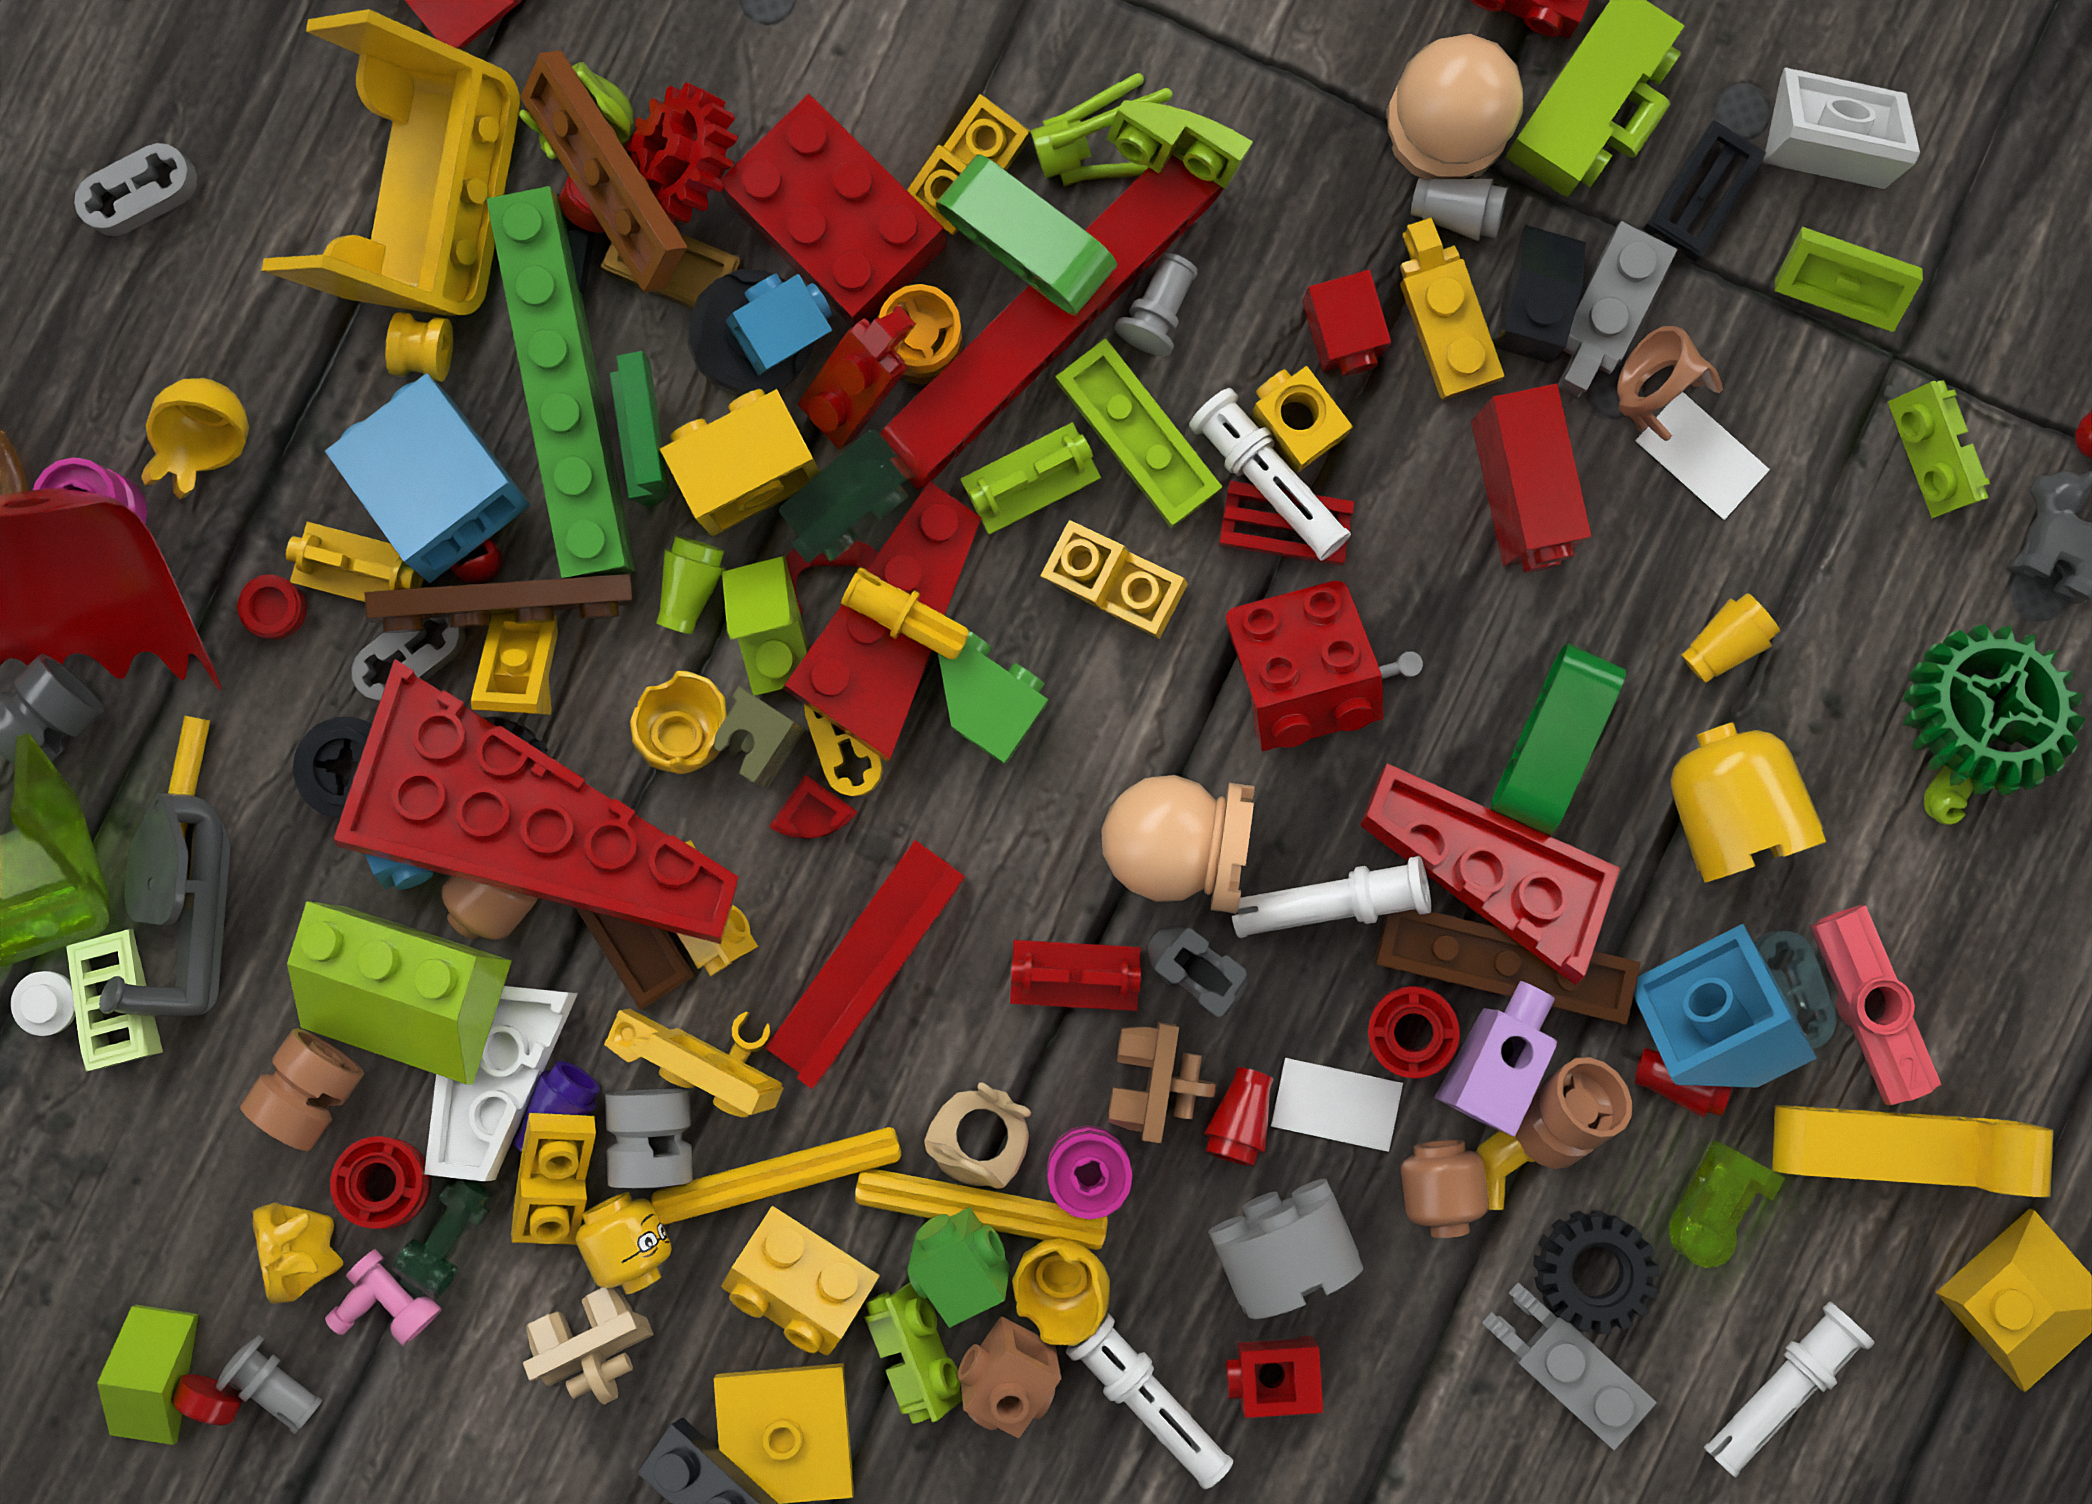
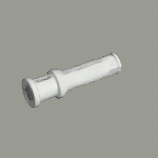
M1227 388L1207 401L1193 416L1189 423L1190 429L1198 435L1203 433L1226 458L1224 462L1225 468L1237 476L1245 474L1276 511L1314 550L1319 560H1325L1348 540L1351 533L1336 520L1311 489L1273 449L1275 441L1271 431L1266 427L1259 429L1237 405L1238 395L1233 389ZM1224 423H1227L1239 436L1238 439L1234 438L1223 426ZM1260 461L1268 468L1267 471H1264L1258 465ZM1278 483H1281L1310 514L1311 520H1308L1277 486Z
M1420 856L1410 857L1407 865L1370 871L1367 866L1355 867L1354 871L1349 872L1348 879L1241 897L1238 915L1232 916V921L1237 936L1243 938L1251 934L1355 916L1358 922L1364 921L1365 924L1377 922L1379 915L1416 909L1420 915L1431 913L1428 879Z
M1829 1301L1823 1307L1825 1316L1800 1343L1791 1341L1785 1347L1787 1351L1783 1355L1788 1360L1731 1421L1704 1446L1706 1451L1715 1457L1735 1478L1740 1474L1739 1471L1818 1388L1823 1392L1827 1388L1831 1390L1837 1384L1835 1375L1860 1348L1869 1350L1875 1344L1869 1335L1832 1302Z
M1106 1312L1096 1334L1076 1346H1068L1066 1354L1073 1361L1079 1359L1083 1361L1105 1385L1103 1393L1110 1401H1115L1116 1403L1124 1401L1156 1435L1158 1440L1198 1480L1202 1488L1208 1489L1212 1487L1229 1471L1233 1464V1459L1218 1447L1191 1415L1152 1375L1154 1367L1151 1364V1358L1145 1352L1137 1354L1113 1328L1115 1320ZM1102 1348L1116 1362V1365L1106 1356V1354L1102 1351ZM1140 1388L1146 1394V1397L1138 1391ZM1160 1410L1191 1442V1447L1159 1413Z

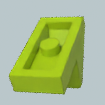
M785 555L722 572L729 640L738 638L754 696L782 689L810 649Z

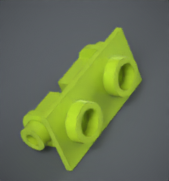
M1944 380L1929 382L1888 401L1931 518L1989 498L1985 486L1991 484L1989 478L1985 477L1973 443L1960 447L1957 436L1968 432L1955 398L1957 396L1955 389L1948 391Z
M1073 422L960 478L978 515L981 517L988 535H991L1100 480L1101 476L1091 459L1093 454L1083 434L1079 435Z
M909 1282L891 1296L889 1292L865 1301L869 1313L864 1316V1319L868 1324L880 1358L899 1352L903 1356V1363L893 1365L885 1370L901 1414H908L912 1424L931 1418L932 1422H936L962 1401L961 1383L958 1380V1369L955 1363L947 1357L936 1329L937 1317L933 1305L929 1299L921 1298L914 1290L911 1282Z

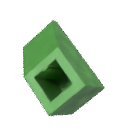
M969 631V638L956 659H948L938 653L951 727L953 731L1006 766L1048 705V699L1039 693L1045 683L1015 662H1013L1008 671L987 657L992 647Z

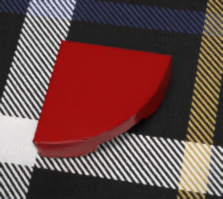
M805 775L769 827L776 832L794 838H820L842 829L859 812Z

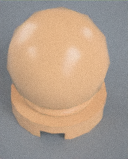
M1472 34L1438 39L1425 46L1407 63L1386 110L1388 133L1393 143L1392 151L1394 156L1413 175L1427 180L1466 179L1471 176L1475 178L1482 175L1500 157L1507 141L1513 136L1523 113V87L1517 65L1498 43Z
M1177 775L1145 778L1127 788L1109 807L1101 829L1103 855L1113 875L1128 890L1155 902L1183 901L1204 889L1205 894H1212L1211 910L1236 914L1241 896V890H1238L1241 866L1246 865L1255 786L1229 783L1226 799L1218 797L1217 801L1200 783Z

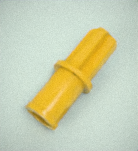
M862 567L853 576L841 600L842 605L848 606L892 630L890 633L891 637L896 639L902 633L948 659H956L969 638V631L965 626L919 602L920 593L917 591H913L910 595L881 580V578Z

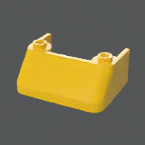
M370 9L308 19L306 32L360 55L356 72L358 95L371 112L392 121L371 240L358 235L337 237L328 244L323 255L264 258L261 271L348 300L445 316L468 315L475 312L482 305L486 296L495 248L486 198L504 195L519 115L520 95L515 81L508 72L496 65Z

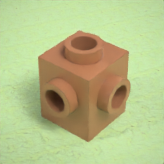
M1001 1316L980 1346L977 1344L972 1345L961 1361L958 1369V1380L961 1382L963 1410L977 1424L986 1429L996 1430L999 1428L1020 1438L1033 1418L1036 1420L1042 1418L1053 1401L1055 1387L1061 1380L1056 1346L1043 1342L1039 1335Z

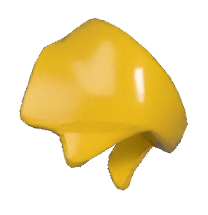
M271 1203L252 1211L253 1230L265 1292L271 1304L295 1301L314 1284L335 1273L343 1266V1260L330 1247L335 1225L332 1217L279 1203Z

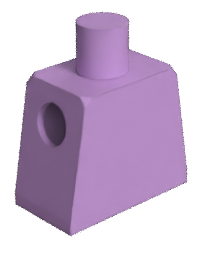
M1520 981L1504 1012L1484 1008L1434 1098L1492 1129L1515 1137L1557 1045V1040L1539 1031L1555 998L1526 982ZM1510 1038L1514 1047L1513 1053L1504 1062L1501 1048L1504 1041Z

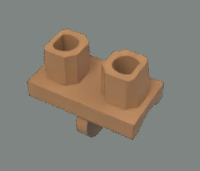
M1157 1021L1156 1028L1146 1026L1121 1027L1116 1061L1150 1067L1146 1091L1112 1086L1107 1120L1128 1130L1139 1131L1142 1141L1162 1143L1169 1091L1177 1092L1173 1116L1184 1119L1193 1118L1196 1096L1215 1097L1216 1083L1199 1080L1202 1055L1183 1053L1180 1076L1172 1075L1179 1026H1176L1174 1023Z

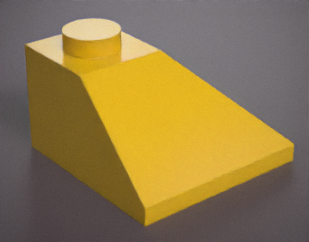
M2030 1208L1935 1292L2017 1387L2024 1392L2030 1389L2092 1333V1275L2037 1212Z

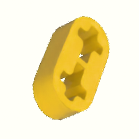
M804 704L805 717L825 777L831 787L839 793L850 797L865 796L872 792L881 782L883 774L882 758L847 733L837 736L834 725L824 717L818 718L817 712ZM851 741L854 753L859 759L869 758L871 760L872 768L863 772L864 783L859 786H854L849 778L839 779L836 769L845 765V757L840 744Z

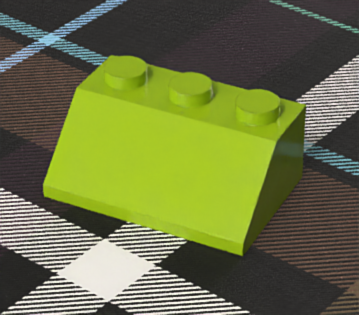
M306 901L288 958L287 967L301 1028L467 1085H473L512 960L347 906Z

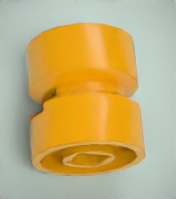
M924 284L904 286L889 296L881 307L879 317L886 316L899 305L916 323L915 327L896 351L908 366V369L901 378L907 382L919 385L929 384L963 350L959 311L952 299L936 287Z

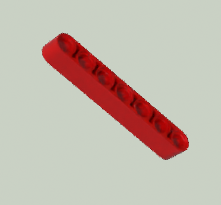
M1174 155L1170 157L1160 173L1149 167L1085 230L1112 254L1118 265L1078 314L1074 316L1063 311L1029 285L887 424L876 437L873 447L916 490L923 489L929 481L932 482L1211 207L1224 188L1214 181H1206L1196 177L1185 167L1183 161Z

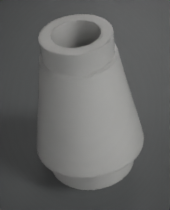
M1418 178L1412 201L1411 216L1420 217L1423 220L1432 217L1434 224L1480 242L1481 236L1497 238L1508 188L1494 186L1493 179L1427 180Z

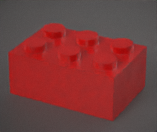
M809 93L720 179L723 184L721 192L726 203L808 285L814 283L824 295L829 306L851 327H854L864 318L868 322L872 321L880 313L881 307L891 294L907 286L947 247L944 227Z

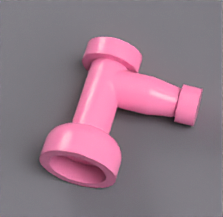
M374 1249L347 1273L346 1277L355 1287L347 1294L341 1305L335 1307L325 1317V1320L335 1333L344 1335L354 1325V1320L366 1313L379 1301L394 1317L390 1327L392 1336L402 1346H405L420 1334L440 1314L442 1309L432 1298L427 1296H421L414 1300L381 1265L385 1258Z

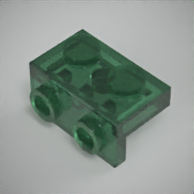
M875 429L867 431L780 507V514L799 536L791 544L807 563L819 559L823 555L832 563L860 539L859 535L853 530L872 513L881 521L909 497L902 487L916 475L879 431Z

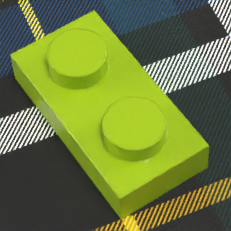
M1802 226L1775 278V292L1894 332L1923 281V273L1921 267Z

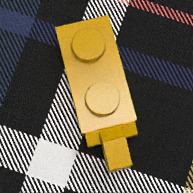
M1432 217L1407 225V230L1402 236L1411 260L1400 265L1403 276L1400 286L1440 398L1443 401L1501 381L1505 377L1464 260L1460 259L1455 245L1443 249Z
M630 1008L618 1011L604 1045L626 1062H633L644 1058L660 1067L658 1073L663 1079L684 1088H694V1086L701 1088L715 1096L713 1104L716 1107L734 1116L746 1118L749 1115L776 1107L784 1089L782 1087L783 1083L679 1028L668 1029Z

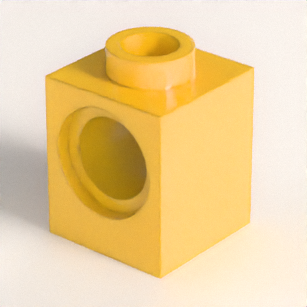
M1305 366L1292 377L1286 369H1283L1267 380L1255 392L1261 400L1255 404L1250 416L1259 428L1266 427L1271 431L1275 441L1274 448L1296 474L1345 439L1353 427L1308 366ZM1290 402L1304 404L1313 415V425L1305 430L1290 428L1281 417V407Z

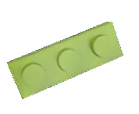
M1106 338L1055 376V382L1171 529L1222 490V485Z

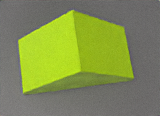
M142 1305L131 1307L97 1382L111 1436L170 1445L178 1442L182 1413L174 1407L172 1397L181 1376L189 1374L199 1314Z

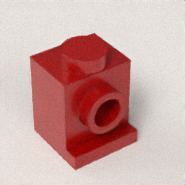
M1312 1335L1299 1336V1339L1237 1342L1238 1359L1225 1360L1228 1399H1240L1241 1409L1245 1418L1323 1413L1319 1346ZM1266 1363H1277L1282 1367V1375L1274 1383H1265L1259 1378V1371Z

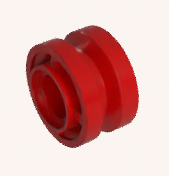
M1404 986L1392 990L1381 998L1370 1017L1368 1038L1373 1054L1387 1070L1402 1077L1423 1078L1439 1072L1451 1061L1459 1044V1023L1453 1008L1439 993L1426 987ZM1417 1013L1430 1021L1433 1033L1430 1041L1424 1047L1408 1049L1402 1046L1396 1039L1394 1029L1398 1020L1404 1015Z
M373 1136L353 1143L338 1157L331 1173L330 1191L336 1208L348 1221L364 1228L390 1229L410 1222L423 1210L430 1197L432 1175L424 1174L426 1158L412 1144L395 1138ZM386 1164L395 1174L396 1185L393 1193L387 1199L379 1202L369 1193L368 1178L375 1168Z

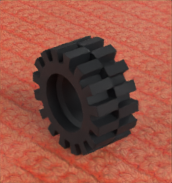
M1591 1210L1590 1214H1585L1582 1211L1569 1213L1571 1219L1565 1222L1558 1219L1550 1225L1554 1231L1549 1237L1544 1234L1538 1242V1245L1543 1247L1541 1255H1534L1533 1266L1538 1269V1277H1534L1536 1287L1543 1293L1544 1297L1542 1299L1550 1309L1567 1323H1571L1577 1329L1588 1333L1592 1329L1600 1334H1612V1327L1618 1326L1620 1329L1625 1330L1633 1326L1630 1318L1635 1314L1641 1318L1644 1317L1649 1311L1644 1306L1648 1296L1653 1299L1656 1298L1659 1288L1652 1283L1653 1277H1660L1659 1265L1652 1261L1651 1256L1655 1255L1651 1244L1642 1238L1643 1234L1639 1230L1614 1215L1611 1216L1597 1210ZM1592 1247L1609 1249L1615 1255L1619 1264V1276L1616 1284L1611 1290L1598 1296L1581 1293L1572 1277L1573 1264L1576 1258L1584 1250Z

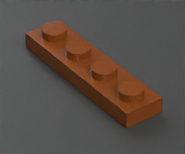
M558 50L539 53L520 96L521 100L642 291L645 293L665 289L686 251L687 245L563 52Z

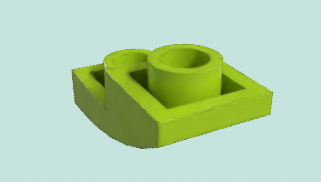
M1124 100L1118 108L1106 140L1116 145V148L1123 157L1134 164L1147 165L1157 173H1160L1170 157L1174 155L1183 161L1185 167L1193 175L1202 180L1214 181L1225 189L1237 173L1253 141L1236 131L1193 112L1163 104Z

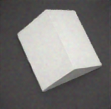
M1784 68L1779 82L1765 151L1767 153L1764 156L1763 163L1886 189L1915 165L1920 150L1906 93Z

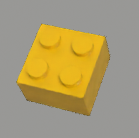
M757 389L738 397L728 405L731 413L709 424L706 423L705 419L689 422L670 435L672 443L660 448L695 519L712 537L824 480L777 389L766 395L762 389Z

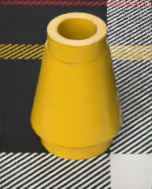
M1746 593L1737 601L1730 598L1689 645L1690 647L1681 654V657L1695 675L1706 684L1714 676L1717 677L1772 647L1769 640L1780 632V628L1763 606L1752 595Z

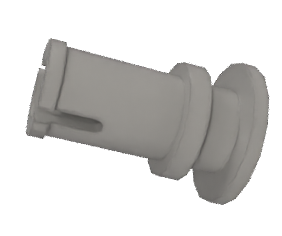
M1172 253L1161 255L1160 263L1143 298L1134 300L1129 312L1133 318H1119L1114 328L1116 333L1125 342L1145 353L1165 357L1171 354L1174 344L1166 334L1175 332L1179 323L1175 315L1192 281L1195 280L1198 274L1197 268L1190 261Z
M259 1335L241 1347L224 1367L215 1388L221 1391L230 1381L241 1390L238 1395L240 1399L246 1402L249 1398H252L290 1428L293 1434H296L323 1400L318 1396H314L276 1366L280 1359L272 1354L267 1359L256 1350L264 1340Z

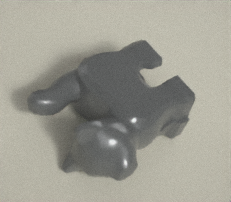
M2062 470L2049 476H2038L2033 481L2030 494L2037 507V517L2028 530L2024 549L2020 555L2009 561L2006 569L2024 579L2035 581L2037 576L2048 579L2056 565L2061 569L2063 578L2057 582L2052 593L2071 603L2081 604L2086 603L2088 599L2092 598V523L2079 519L2076 514L2086 504L2092 486V471L2077 474L2068 470Z
M1177 926L1159 929L1148 942L1147 947L1151 967L1156 975L1162 978L1165 985L1169 986L1177 983L1199 1000L1198 1003L1216 1017L1226 1015L1240 1000L1249 985L1244 967L1228 955L1221 957L1208 948L1209 942L1191 928Z

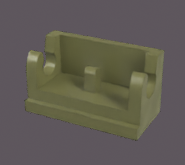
M738 686L732 695V698L737 701L716 733L715 749L721 752L729 745V755L733 758H736L742 751L749 753L745 755L739 773L750 781L769 788L806 730Z

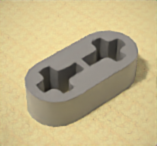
M155 143L145 146L88 176L80 183L76 190L74 204L77 214L90 227L107 236H119L182 205L193 195L198 177L194 165L178 149L168 144ZM164 162L172 169H175L170 173L172 184L167 188H163L155 181L159 177L156 167ZM105 192H110L116 198H119L113 203L116 213L109 218L100 211H97L103 207V200L100 196Z
M449 618L430 619L437 624L447 622L448 627L442 633L446 644L442 648L426 644L416 652L412 647L427 635L424 627L422 631L381 634L363 648L354 659L351 668L352 680L357 690L365 697L378 701L381 700L385 685L381 683L372 685L370 681L377 674L372 664L378 658L387 663H392L394 659L397 660L404 655L406 660L402 664L412 669L416 676L426 681L462 651L466 641V628H450Z

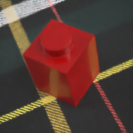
M1370 269L1308 286L1302 304L1322 372L1340 368L1342 376H1349L1376 367L1378 365L1377 357L1383 356L1391 344V339Z

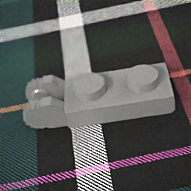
M1518 1282L1509 1292L1513 1297L1514 1303L1527 1315H1533L1543 1326L1525 1343L1516 1335V1330L1501 1316H1495L1491 1312L1482 1323L1516 1354L1514 1359L1615 1451L1657 1402L1570 1322L1567 1323L1558 1314L1552 1313Z

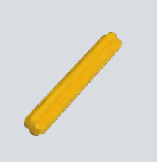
M887 1127L698 1178L690 1183L661 1188L651 1194V1203L662 1225L895 1163L901 1157V1148L894 1128Z
M874 1168L860 1172L855 1191V1201L863 1206L930 1219L941 1214H947L951 1217L971 1207L983 1227L990 1225L998 1232L1040 1240L1063 1238L1068 1241L1075 1240L1087 1249L1092 1250L1102 1248L1107 1232V1216L1091 1220L1074 1217L1060 1208L1057 1203Z

